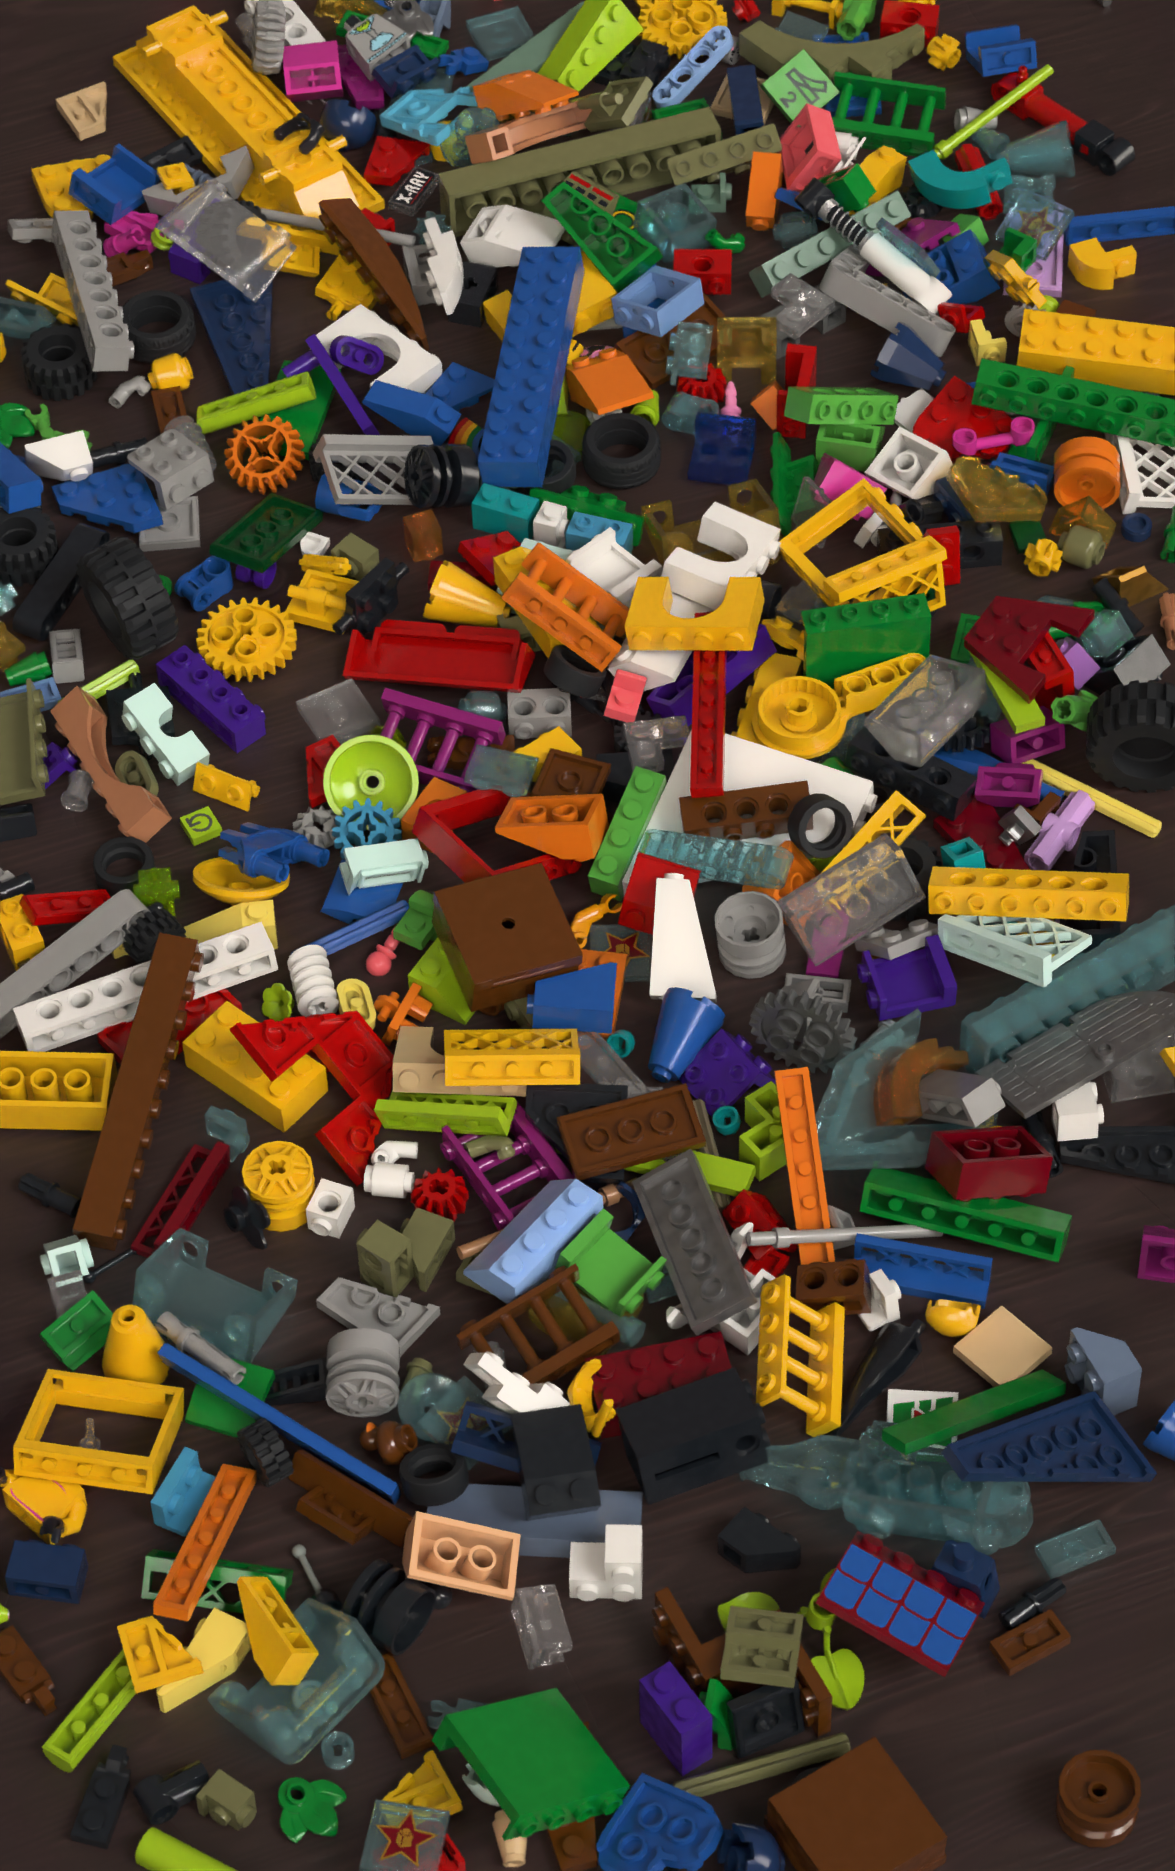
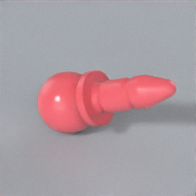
M393 930L384 942V946L377 944V951L372 952L366 959V969L373 976L386 975L391 969V960L397 957L393 951L397 948L400 941L394 939Z

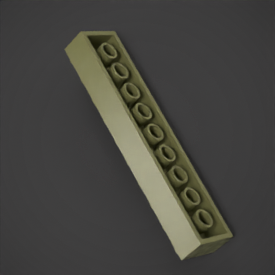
M705 107L503 157L495 161L439 173L441 216L448 231L453 230L454 236L458 237L466 234L482 207L506 204L542 215L545 205L541 200L560 185L572 171H577L620 195L673 183L667 165V159L721 141V128L711 108Z

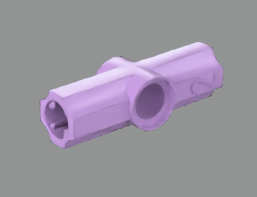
M1081 790L1071 792L1055 814L1051 812L1046 816L1041 825L1042 829L1039 831V836L1024 856V860L1030 867V870L1050 871L1064 850L1069 852L1074 847L1081 827L1095 809V802L1088 793Z

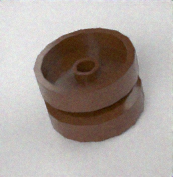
M1088 1750L1075 1755L1064 1765L1058 1782L1056 1818L1062 1830L1075 1842L1088 1847H1109L1122 1842L1132 1832L1138 1817L1141 1783L1134 1766L1121 1755L1108 1750Z

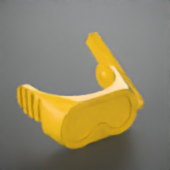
M599 1359L587 1361L567 1389L570 1405L581 1404L587 1432H591L595 1438L600 1436L604 1426H606V1421L609 1422L616 1415L615 1409L612 1408L614 1404L613 1399L604 1400L599 1412L596 1414L593 1408V1379L591 1376L602 1367Z

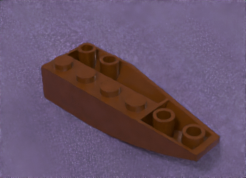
M351 198L320 201L318 203L321 211L319 219L325 227L323 233L332 245L336 243L339 246V253L348 265L352 263L357 270L355 272L364 285L369 283L373 288L372 294L381 306L386 304L390 309L388 313L397 326L402 324L407 330L405 332L406 336L410 340H415L420 347L428 352L430 349L412 289L398 260L384 238Z

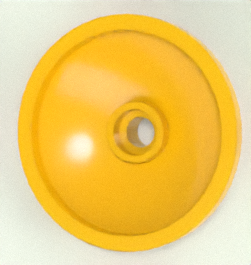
M222 857L203 861L195 866L193 882L204 893L234 906L239 903L264 901L279 895L289 886L290 874L285 881L280 883L264 876L253 878L242 874L237 864Z

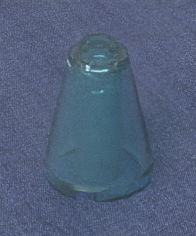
M1067 120L1059 121L1001 146V152L996 153L997 160L1005 157L1009 164L1011 175L1066 178L1075 176V163Z

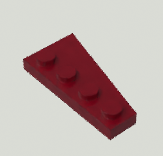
M975 795L972 802L954 822L941 815L933 819V828L949 844L970 837L983 850L986 868L1030 870L1014 841L1007 847L998 838L1005 829L998 823L1000 817L992 805L977 801Z

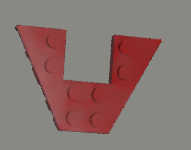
M349 1011L341 1015L329 1013L312 1018H305L304 1016L289 1017L281 1021L268 1019L262 1023L241 1024V1022H238L230 1028L231 1033L271 1082L311 1049L353 1099L347 1107L314 1135L356 1187L363 1183L369 1156L375 1149L374 1139L379 1134L382 1124L374 1108L377 1099H386L390 1096L394 1055L358 1011Z

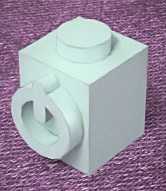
M74 1235L43 1244L45 1254L40 1255L45 1275L51 1274L56 1284L88 1275V1268L94 1267L92 1254L86 1238L79 1240Z

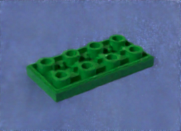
M284 360L276 381L287 378L282 368L292 361ZM317 366L309 372L315 388L316 399L267 414L270 416L271 422L278 416L281 417L282 424L288 421L293 427L292 430H298L300 434L299 439L304 443V448L301 451L304 452L306 460H309V451H311L312 444L316 443L336 392V388L322 366ZM262 436L257 439H264L267 436ZM284 442L281 445L282 450L278 455L286 456L287 443Z

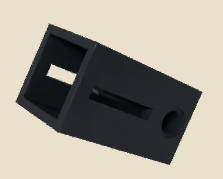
M735 1367L616 1409L626 1457L648 1505L768 1463L765 1448L770 1446V1441L764 1426L761 1427V1424L766 1423L764 1413L759 1403H752L751 1399H754L750 1383L747 1378L741 1380Z

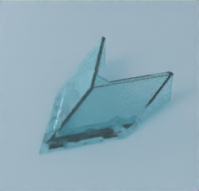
M918 1008L836 1063L831 1080L815 1116L823 1171L918 1168L926 1164L933 1131L990 1128L996 1126L999 1111L977 1127H970L952 1123L903 1125L890 1109L919 1035L922 1013Z

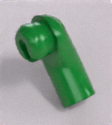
M711 229L705 235V239L714 249H732V254H738L745 248V237L741 233L731 234L730 238L725 239L716 229Z

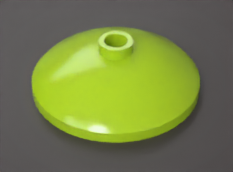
M363 735L346 741L332 754L325 768L323 787L330 808L338 816L344 817L342 814L344 806L352 810L354 800H357L360 806L365 805L366 798H370L371 806H376L379 801H382V810L385 811L392 808L393 817L391 819L399 818L401 820L417 798L419 776L413 758L399 743L380 735ZM370 776L378 778L379 784L376 788H371L367 784ZM375 818L379 823H383L381 820Z

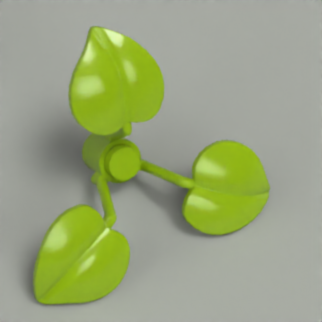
M834 1568L823 1578L820 1592L811 1598L809 1606L801 1607L800 1611L795 1614L804 1615L807 1623L812 1628L823 1631V1651L825 1656H816L811 1659V1662L832 1695V1706L848 1710L858 1703L862 1695L864 1669L857 1655L849 1649H840L831 1654L830 1633L836 1615L816 1604L819 1595L834 1572ZM748 1592L719 1605L717 1614L726 1632L730 1606L776 1611L780 1607L771 1596L765 1593Z

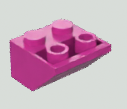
M337 40L284 46L283 69L286 95L291 102L343 97Z

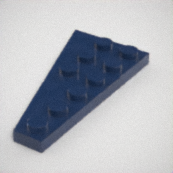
M266 268L253 273L189 288L190 297L231 394L235 395L269 384L273 270Z
M1096 1391L950 1443L941 1452L962 1482H1151L1157 1475V1472Z

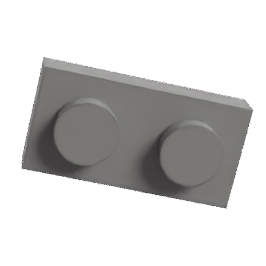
M53 218L8 219L7 231L12 240L20 243H30L33 239H44L47 242H54L52 238Z

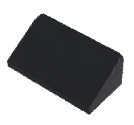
M27 803L0 808V842L37 835L32 804Z

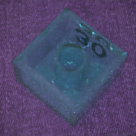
M683 183L638 201L633 226L646 241L660 250L664 256L661 259L664 263L674 260V249H702L709 246L710 244L705 239V235L709 230L716 228L717 219L687 184Z

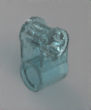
M676 392L672 396L661 417L662 423L668 429L696 435L705 439L717 436L721 430L719 420L717 419L719 415L718 403L712 399L692 396L685 392Z

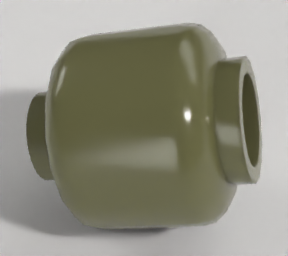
M1074 525L1068 532L1064 531L1058 542V548L1063 551V561L1089 569L1094 564L1098 565L1101 562L1106 549V542H1103L1100 532L1081 525Z

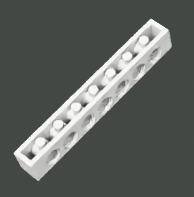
M262 922L199 943V951L204 954L201 972H195L192 981L196 984L193 1000L278 970L275 951ZM151 960L13 1008L17 1026L27 1051L46 1052L97 1034L107 1027L134 1021Z

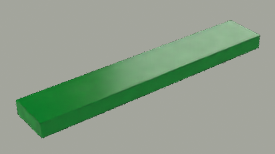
M1041 1369L882 1429V1441L902 1454L907 1455L1062 1396L1066 1393V1383Z

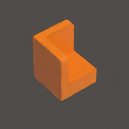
M776 380L755 395L750 403L772 430L776 429L778 390H783Z

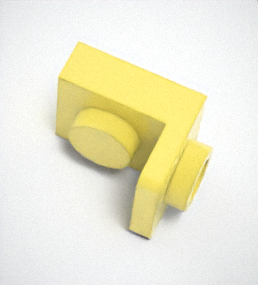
M982 319L971 320L968 343L976 365L980 366L982 358L1005 362L1006 338L992 339L990 331L985 330Z

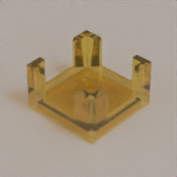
M776 317L717 318V368L722 369L727 384L729 381H732V368H761V383L764 385L776 380Z

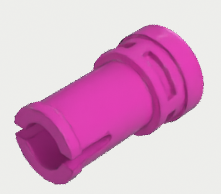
M134 227L122 235L111 236L103 242L104 252L108 257L122 252L127 254L129 250L145 243L146 238L137 240L145 236L141 228Z

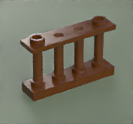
M573 1264L568 1268L566 1266L557 1268L548 1276L549 1279L482 1320L474 1319L467 1322L460 1328V1333L456 1337L457 1344L461 1350L472 1344L477 1353L489 1351L495 1354L484 1337L502 1326L528 1366L526 1368L527 1372L521 1376L526 1378L530 1384L552 1383L584 1364L585 1358L595 1357L620 1342V1331L613 1320L605 1325L603 1322L598 1323L573 1284L580 1280L579 1268L576 1264ZM562 1291L587 1330L586 1336L575 1343L573 1340H568L544 1303L546 1299ZM530 1309L533 1310L557 1347L556 1354L547 1360L538 1358L514 1320Z

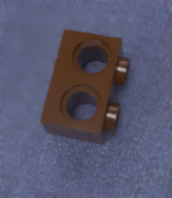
M846 1259L839 1262H813L807 1265H797L796 1300L815 1311L836 1302L845 1307V1315L871 1313L870 1271L865 1259Z

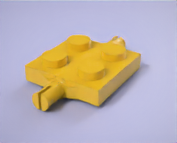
M992 250L984 257L990 264L988 267L989 272L997 280L1000 281L1002 279L1008 287L1005 290L1014 301L1018 302L1020 300L1022 304L1025 303L1027 306L1036 305L1038 309L1047 302L1046 298L1038 290L1039 282L1027 275L1012 257Z
M340 254L315 287V296L325 299L332 304L331 308L326 312L327 318L330 320L332 318V321H336L343 310L351 311L359 304L371 311L377 302L372 294L373 288L369 283L364 285L355 272L357 270L352 263L348 265Z

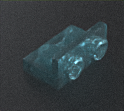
M678 321L677 333L671 332L669 350L674 351V355L667 357L665 373L671 374L670 385L676 386L677 376L706 380L714 326Z

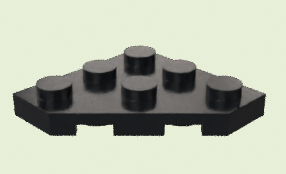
M580 1083V1085H527L525 1117L568 1160L556 1123V1117L627 1099L628 1085ZM624 1169L590 1177L586 1180L589 1183L618 1184L619 1182H624Z

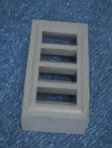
M80 629L49 632L55 683L84 681Z

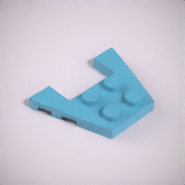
M460 87L454 93H444V88L409 90L380 115V121L383 127L430 145L439 146L451 135L449 124L437 122L447 117L448 113L457 105L478 106L474 92H471L470 87Z

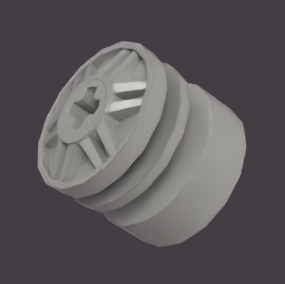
M747 891L732 895L719 905L715 914V928L719 959L724 968L733 975L746 979L762 978L773 973L783 963L786 956L783 915L777 901L767 894Z
M371 1328L348 1329L334 1335L328 1342L326 1356L328 1374L326 1377L327 1388L325 1398L328 1405L341 1414L361 1418L379 1416L395 1408L399 1401L400 1392L398 1388L400 1384L398 1376L400 1346L398 1340L389 1333Z

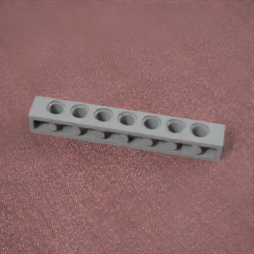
M88 210L54 211L52 238L92 370L128 371L129 359L134 358L133 341L128 340L127 323L123 324L122 306H118L117 290L112 289V274L107 272L106 255H102V242L100 238L96 237V223L91 221Z

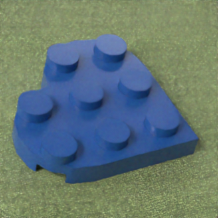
M641 1773L623 1800L622 1805L619 1806L601 1833L596 1845V1849L599 1852L598 1862L603 1871H662L665 1867L697 1871L702 1867L704 1861L716 1850L724 1828L713 1807L702 1798Z

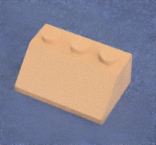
M416 1511L406 1530L402 1565L406 1577L410 1579L512 1601L515 1592L521 1534Z

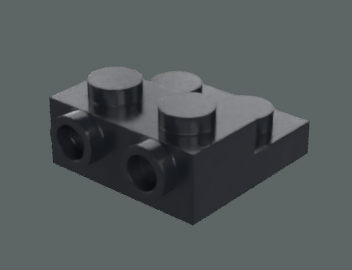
M645 39L641 41L639 46L629 43L595 76V83L607 86L611 81L647 76L653 82L651 89L655 88L662 72L667 71L670 66L671 55L668 54V46Z

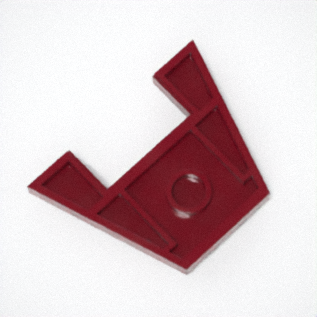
M996 596L964 637V647L1030 704L1044 686L1046 676L1023 665L1051 627L1080 638L1095 618L1094 609Z

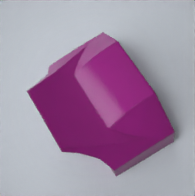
M1000 762L995 767L979 766L975 798L977 801L995 807H1014L1018 803L1027 808L1039 804L1043 778L1042 769H1035L1033 764Z

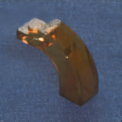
M937 1038L920 1041L891 1058L881 1070L874 1089V1111L877 1126H906L922 1117L919 1098V1083L922 1075L931 1074L937 1069L957 1071L969 1064L967 1050L954 1051L951 1046L938 1048Z

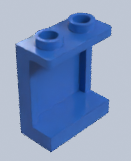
M1017 24L971 31L964 34L966 60L983 77L1016 72L1020 66H1026L1027 70L1037 68L1036 41L1033 38L1020 40V28Z
M117 144L113 148L112 157L88 174L81 168L72 173L69 194L108 224L112 225L145 203L141 191L158 184L159 176L152 167L122 145Z

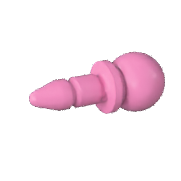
M729 381L725 390V407L721 408L722 417L720 418L719 426L723 433L734 435L741 431L743 420L740 416L741 408L737 406L736 388L734 383Z

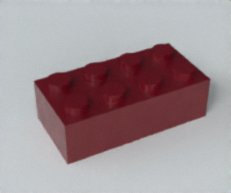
M721 1331L585 1358V1363L592 1359H599L602 1367L591 1376L593 1379L592 1403L595 1414L599 1412L603 1401L606 1399H613L614 1404L612 1408L616 1411V1409L731 1369ZM617 1415L610 1419L609 1422L606 1421V1426H604L600 1438L604 1439L621 1435Z

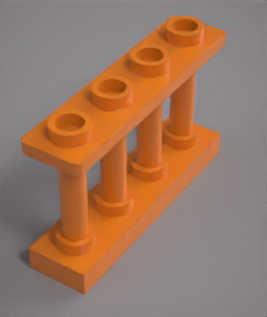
M537 543L522 562V566L529 571L528 575L526 576L520 572L505 590L501 599L599 671L603 672L622 647L613 640L614 635L622 637L625 634L624 626L629 608L544 545ZM539 579L554 589L553 594H550L537 584ZM564 598L580 608L579 611L576 613L562 602ZM591 616L605 627L603 631L587 621L588 618Z

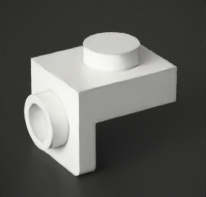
M882 1269L869 1274L872 1294L871 1313L858 1314L869 1331L900 1319L898 1299L902 1297L896 1281L894 1279L889 1280Z

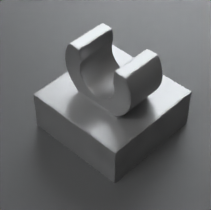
M1019 805L999 820L998 823L1005 830L998 838L1007 847L1013 841L1017 842L1020 846L1035 837L1042 827Z

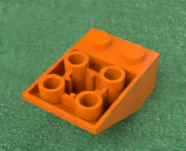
M530 70L509 73L472 86L480 118H493V122L509 119V114L514 116V118L524 117L531 114L530 110L535 112V114L549 112L552 110L551 105L553 108L568 105V99L579 95L577 90Z

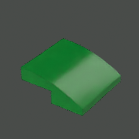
M231 1358L246 1368L245 1374L239 1372L241 1375H244V1378L237 1386L264 1402L275 1379L274 1370ZM197 1383L185 1417V1423L235 1438L238 1436V1431L257 1421Z

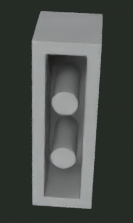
M937 1069L908 1089L921 1118L977 1127L1006 1106L1001 1097L1002 1091L999 1084L992 1077Z

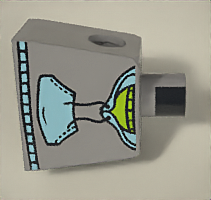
M372 14L363 22L355 15H352L344 23V28L348 31L345 36L347 51L370 81L375 79L372 71L376 66L410 48L409 34L378 14Z

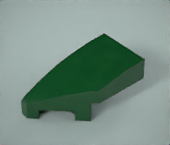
M1029 498L1024 499L1008 527L1017 555L1025 553L1029 543L1036 546L1038 539H1046Z

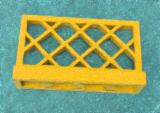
M929 535L824 578L823 587L830 596L831 607L838 606L840 603L855 598L852 603L870 601L866 599V596L871 590L879 587L881 589L873 600L885 599L889 591L896 594L895 597L907 596L916 580L923 583L916 594L925 593L926 595L930 588L935 589V599L927 602L930 612L946 606L942 561L947 559L946 548ZM933 567L926 579L919 576L924 568ZM908 576L899 590L893 588L896 580Z
M577 1028L444 1030L445 1086L580 1085V1048L578 1045Z

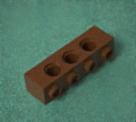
M808 781L724 791V796L679 797L685 847H705L710 843L717 842L736 843L742 839L755 837L767 839L777 834L789 833L787 827L790 813L802 798L810 795ZM776 810L785 811V812L782 813V814H774V813H772V812H774V811H776ZM745 814L752 815L751 818H741ZM813 815L807 823L806 831L813 830ZM711 819H720V820H721V821H719V822H717V823H711V822H709V820H711Z

